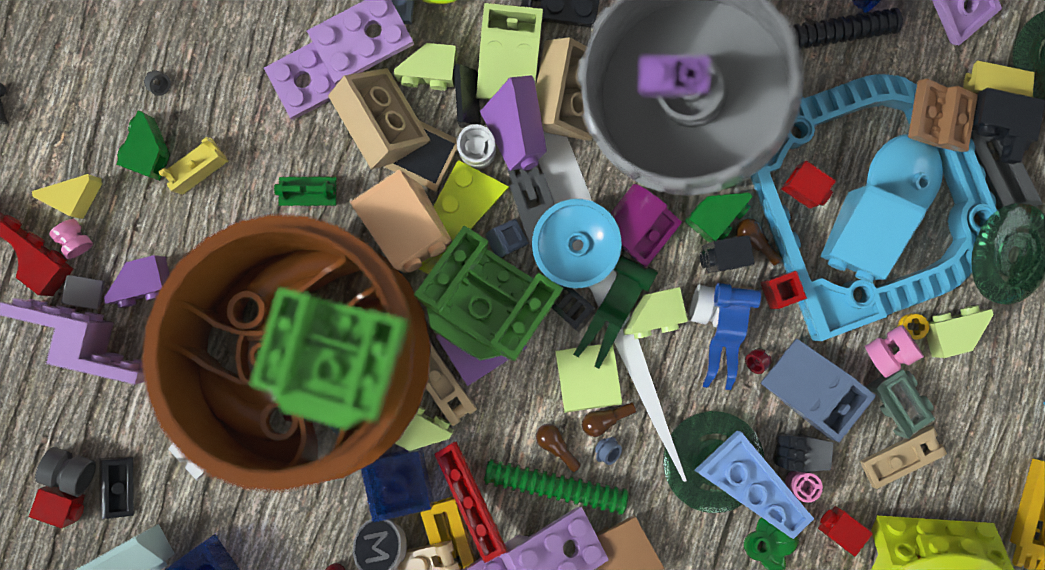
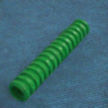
M490 459L487 463L484 476L485 485L493 483L494 487H498V485H502L503 489L511 487V491L520 489V493L529 491V495L538 493V497L547 495V499L556 497V501L565 499V503L573 501L574 505L582 503L583 507L591 505L592 509L600 507L601 511L609 509L610 513L618 511L619 515L626 511L629 497L626 488H623L621 491L617 486H614L612 489L608 484H605L603 487L599 482H596L594 485L590 480L585 483L581 478L576 481L571 476L567 479L562 474L558 477L553 472L549 475L544 470L540 473L538 469L531 471L529 467H525V469L520 468V465L513 467L512 463H507V465H504L503 461L495 463L494 459Z

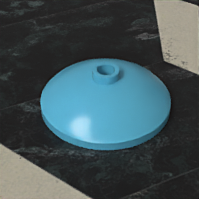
M908 134L894 137L885 143L875 155L869 168L867 185H873L928 209L936 198L942 183L943 166L939 151L935 146L908 138Z
M569 199L555 204L541 216L533 232L532 250L538 267L546 277L564 287L585 288L599 283L615 268L621 253V234L615 219L605 208L585 199ZM576 240L583 242V248L579 251L573 249V243Z

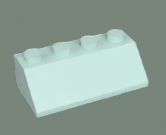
M157 524L76 570H162L168 566L166 560L175 555L160 525Z

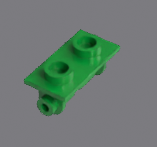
M279 177V184L274 185V193L276 196H279V206H337V177Z

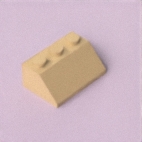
M571 37L544 41L536 83L543 131L550 134L592 141V136L583 118L582 87L578 83L579 61L585 57L587 46Z
M388 68L344 75L328 95L370 169L393 164L430 141Z

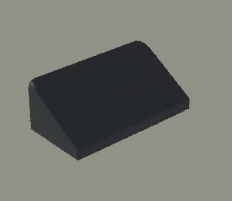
M455 64L454 77L458 125L461 128H466L470 125H481L480 99L476 98L478 72L464 65Z
M133 457L99 458V513L102 519L134 516Z

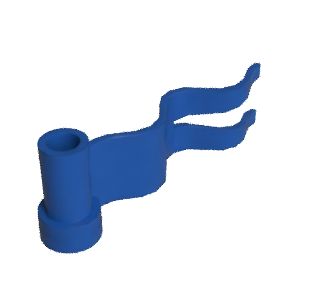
M725 283L716 284L714 306L720 307L718 325L709 346L708 371L703 387L709 388L711 382L715 379L720 365L722 349L726 347L727 380L725 390H732L738 372L739 347L747 335L750 309L758 308L760 305V290L734 288L730 284Z

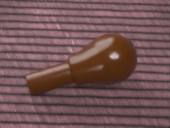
M746 218L737 224V237L749 235L751 247L756 251H760L774 266L782 260V257L768 243L769 240L758 221Z
M630 402L614 410L589 412L582 420V429L588 436L599 437L611 426L615 425L618 420L636 413L635 406Z
M544 424L537 429L536 441L541 448L552 453L555 457H559L572 472L577 471L581 467L580 462L568 450V446L556 426Z

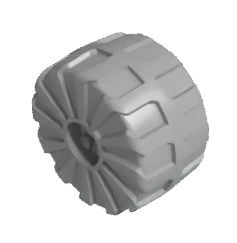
M617 0L610 8L605 7L594 22V32L589 41L585 57L580 59L578 68V83L582 87L584 106L583 118L591 136L604 155L617 169L629 178L651 189L670 194L700 195L713 193L732 187L755 174L773 158L787 139L796 120L802 98V61L797 38L788 18L782 17L768 0ZM640 56L710 57L708 93L680 97H643L639 92Z

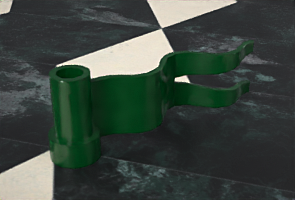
M623 255L620 256L613 269L618 272L613 284L573 354L579 358L606 321H608L609 325L594 365L598 369L601 367L642 289L648 292L659 272L649 266L645 268Z

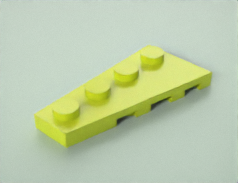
M458 160L433 206L452 241L464 225L472 230L475 224L509 189V186ZM444 252L423 261L419 270L429 274Z

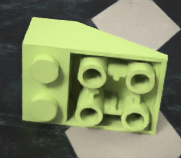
M484 3L476 98L490 100L510 77L532 75L536 84L543 9Z

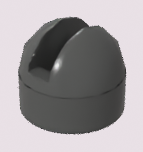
M152 70L148 72L143 81L147 90L156 96L166 94L171 87L170 78L161 71ZM155 79L161 81L159 85L153 83Z

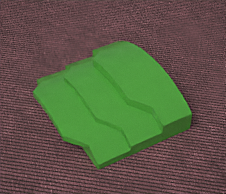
M464 225L417 289L414 297L426 306L430 329L480 361L501 355L516 361L560 296L563 288L539 272L535 278L522 272L487 249L489 241Z
M279 287L250 386L271 391L283 412L342 429L349 428L362 418L377 421L384 393L390 382L396 356L401 353L409 322Z

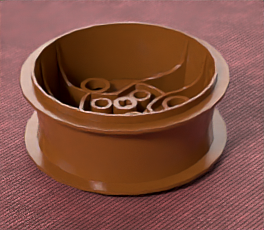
M270 214L239 221L205 238L176 265L159 290L146 324L142 363L147 397L162 431L184 458L209 476L247 490L283 492L321 482L345 478L374 463L400 440L419 410L429 380L430 337L425 313L419 300L414 297L415 292L411 284L399 270L393 268L387 258L341 227L304 215ZM363 270L369 277L372 286L357 295L346 306L408 321L409 324L401 353L396 356L390 382L385 390L377 421L362 418L347 429L341 428L332 451L318 460V438L312 419L291 414L293 420L290 429L283 434L275 431L270 425V416L280 406L271 391L253 387L250 384L278 288L309 295L339 277ZM250 298H253L259 307L258 316L254 321L245 323L243 312ZM213 326L239 335L235 356L238 375L222 367L207 352L208 339Z

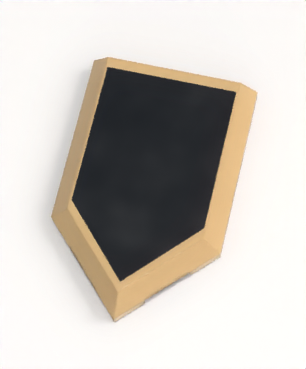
M420 121L430 141L395 163L386 165L385 168L393 172L400 169L420 185L437 192L458 150L457 138Z

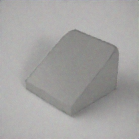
M67 275L61 303L99 309L105 281Z

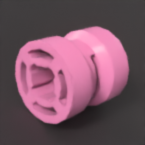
M76 219L63 221L49 233L54 242L60 243L62 246L61 251L66 259L82 255L93 245V242L87 235H82L81 226Z
M791 471L785 479V485L797 499L803 502L810 503L816 501L822 494V482L811 472Z

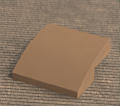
M928 78L918 80L908 138L935 147L968 152L978 95L960 86L947 88Z
M635 515L610 529L606 527L595 533L609 559L597 567L599 570L665 569Z

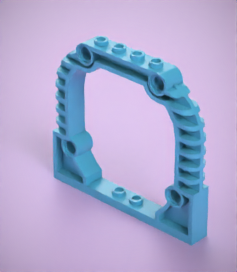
M888 74L868 75L815 95L801 98L799 111L793 125L800 129L801 138H795L790 131L787 139L773 158L759 171L750 176L777 249L782 257L786 272L797 271L807 299L799 301L798 304L812 341H823L883 319L894 312L943 295L960 286L976 269L981 253L986 246L987 232L995 229L998 224L999 216L996 209V199L993 193L989 191L985 181L986 173L975 155L973 140L970 138L968 152L936 147L941 156L943 175L955 203L948 216V225L953 241L941 259L922 270L878 286L863 280L848 281L842 286L833 284L823 278L810 280L799 251L801 247L800 239L797 233L791 230L788 222L791 219L789 210L786 205H782L770 173L781 168L789 149H796L812 139L815 126L861 109L878 106L898 109L905 113L910 124L917 84L905 77ZM975 214L980 217L979 226L975 223ZM856 287L862 291V299L859 302L853 296Z

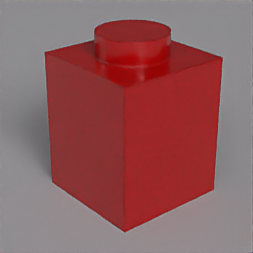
M805 160L795 167L781 190L811 209L826 204L833 194L831 187L836 181Z
M797 271L786 272L760 282L770 309H780L807 299Z
M59 486L39 488L28 517L62 529L80 519L84 511L82 503L85 495L82 494L78 497L60 491Z
M836 506L822 516L821 525L818 527L821 532L854 557L857 556L873 534Z

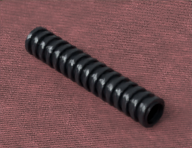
M893 7L890 10L883 9L882 11L875 10L872 13H857L855 16L847 15L846 18L839 16L837 20L836 18H830L828 21L826 19H822L820 22L812 21L811 24L804 22L802 26L794 24L792 28L797 38L798 48L801 50L803 46L808 49L812 45L813 47H819L820 44L826 46L829 43L836 44L838 41L844 43L847 39L848 41H854L856 38L862 40L865 37H880L882 34L889 35L891 32L897 34L902 28L903 18L900 10L897 7Z

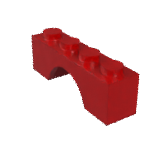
M0 212V238L6 240L13 247L18 259V269L15 278L38 296H54L66 280L67 275H70L74 268L66 263L68 259L63 254L46 248L43 245L45 241L32 232L27 233L20 228L22 226L20 221Z

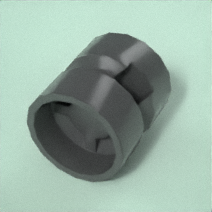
M52 447L42 457L36 470L35 480L37 483L48 487L59 486L60 491L78 497L90 485L95 473L96 462L80 455L73 457V454L66 450Z

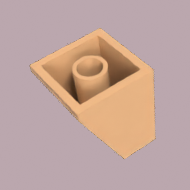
M400 169L350 202L393 268L403 273L419 269L423 261L442 254L447 249L446 247L452 243L451 237L422 185Z

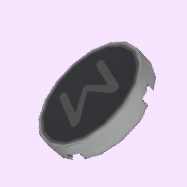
M374 517L366 521L358 529L353 542V557L358 569L398 570L399 568L397 567L406 556L407 541L403 529L390 518Z

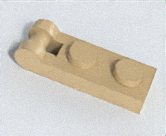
M431 343L429 380L426 389L451 425L455 426L461 422V417L467 413L471 415L477 410V407ZM457 396L461 404L453 409L448 402Z
M934 426L922 428L912 435L910 439H903L860 460L871 486L878 489L944 457L947 452L944 446L938 443L936 439L938 434ZM923 443H925L928 448L925 452H923L920 447V445Z
M451 541L406 550L403 562H400L397 567L399 568L398 570H460L458 562L454 561L452 556L454 548ZM437 556H440V557H441V561H442L441 564L439 563V560H438V557H437Z

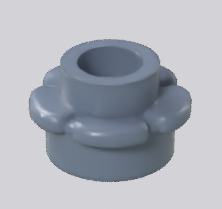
M614 437L604 438L598 442L595 448L597 453L596 460L598 462L603 461L607 465H611L618 460L622 447Z

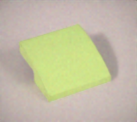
M602 344L587 346L579 358L573 355L577 348L555 351L564 413L622 404L613 345L599 369L594 367Z

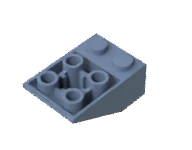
M797 338L760 382L761 385L824 436L836 442L842 440L876 397L875 394L854 377Z

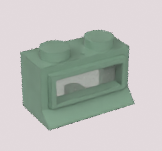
M901 369L887 378L882 375L865 387L871 392L877 393L883 403L880 406V410L885 416L893 418L898 427L893 430L897 436L910 439L913 433L935 420L931 413L934 407L927 397L919 395L915 388L918 382L913 374Z

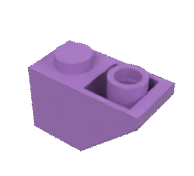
M640 56L639 92L643 97H680L708 93L710 57Z
M153 255L126 262L104 297L105 304H117L118 308H125L136 305V299L146 297V301L156 300L159 290L170 276L166 257Z

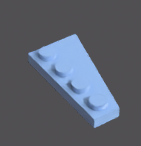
M740 431L732 434L695 469L697 473L792 539L814 520L811 514Z

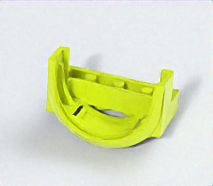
M877 515L871 529L878 552L871 570H1014L994 523Z

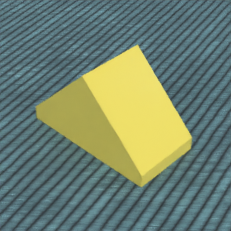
M86 174L34 190L32 195L34 198L68 216L84 219L102 186V180L99 177Z

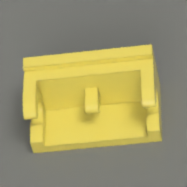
M977 60L973 64L972 74L966 73L963 88L973 93H978L986 88H992L1033 97L1035 72Z
M205 137L201 140L202 144L168 169L163 168L159 171V174L169 181L166 185L171 191L181 195L185 194L228 162L212 138Z

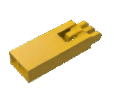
M1034 458L1031 461L1009 541L1016 544L1012 559L1013 565L1017 567L1024 565V568L1028 570H1045V462ZM1038 521H1043L1041 532L1040 529L1036 528ZM1036 532L1040 533L1038 540L1034 539Z
M454 496L422 505L420 513L430 545L451 541L454 551H452L453 558L460 555L462 562L458 563L460 570L475 562L476 559L466 526ZM437 556V557H438V560H439V563L441 564V563H442L441 557H440V556Z

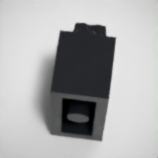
M986 88L975 93L978 96L972 130H976L978 135L994 136V140L1000 141V145L1003 146L1001 162L1008 164L1022 162L1024 151L1029 150L1031 143L1038 141L1045 100L992 88Z

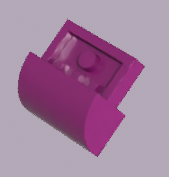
M633 184L610 214L615 219L620 230L621 248L642 266L647 267L681 225L682 221L666 208L667 205L645 188Z

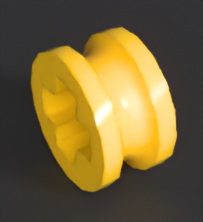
M920 314L904 315L898 322V326L903 325L914 340L924 338L929 331L927 319ZM914 322L919 324V329L914 330V335L913 330H908V323Z

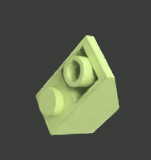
M426 43L394 69L397 81L401 82L403 86L413 88L418 87V84L430 85V88L435 90H447V87H454V66L457 64L458 56L456 46Z
M680 287L643 295L623 328L624 335L634 334L635 339L652 336L651 330L661 328L662 333L678 330L679 323L688 322Z
M979 305L961 308V314L951 316V312L932 316L933 321L928 322L929 331L926 335L931 356L947 358L973 351L994 315L992 309H980Z
M420 406L400 440L395 444L411 451L450 439L454 430L449 428L451 423L439 416H435L433 419L425 415V409Z

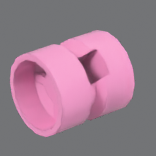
M903 325L888 332L887 339L878 338L865 345V349L873 363L885 378L900 371L901 364L911 365L924 357L920 348ZM894 347H899L900 349L897 354L893 351Z

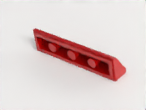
M457 441L436 452L434 455L484 563L508 552Z

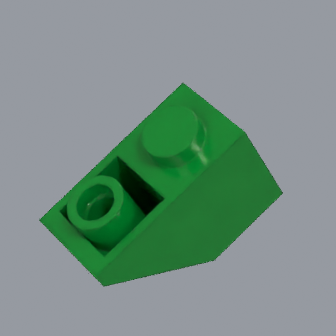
M138 110L136 116L129 122V133L125 143L118 150L116 165L160 181L162 176L159 174V171L166 167L170 153L155 118Z
M750 193L707 196L700 201L684 222L709 243L717 239L724 240L732 230L729 226L736 217L740 220L750 209L751 206L748 202L753 196Z

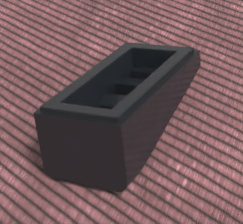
M561 286L563 288L561 294L565 290L569 293L558 305L554 303L552 309L579 332L596 314L597 309L573 288ZM573 298L577 299V302L565 313L563 311ZM582 306L586 307L583 313L574 321L572 317Z

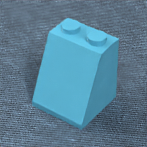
M870 184L847 193L820 257L829 260L828 265L842 271L848 268L857 272L855 277L863 281L873 283L874 280L886 279L927 209Z

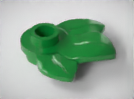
M761 517L758 520L756 531L746 536L744 549L751 559L761 561L765 569L785 570L786 561L784 556L790 555L796 550L799 538L796 536L792 539ZM761 541V542H762V547H761V549H760V551H759V550H758V543Z

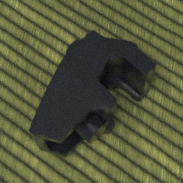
M777 434L774 464L796 472L831 470L834 442L803 434Z

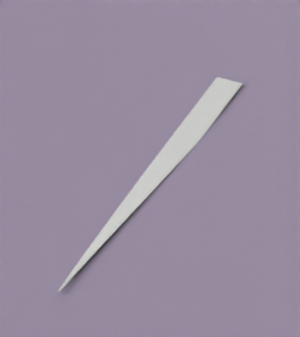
M544 132L547 152L538 162L542 173L545 175L554 203L557 204L569 199L592 201L568 138ZM576 240L573 243L574 250L579 251L583 248L581 240ZM614 270L599 283L589 286L598 307L602 304L617 276ZM629 313L614 343L654 427L682 480L685 482L687 480L667 427L639 339H635L634 334L624 335L623 328L630 318Z

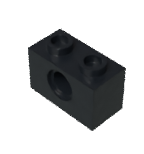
M749 235L710 242L703 245V251L699 253L701 266L706 268L707 274L755 265Z

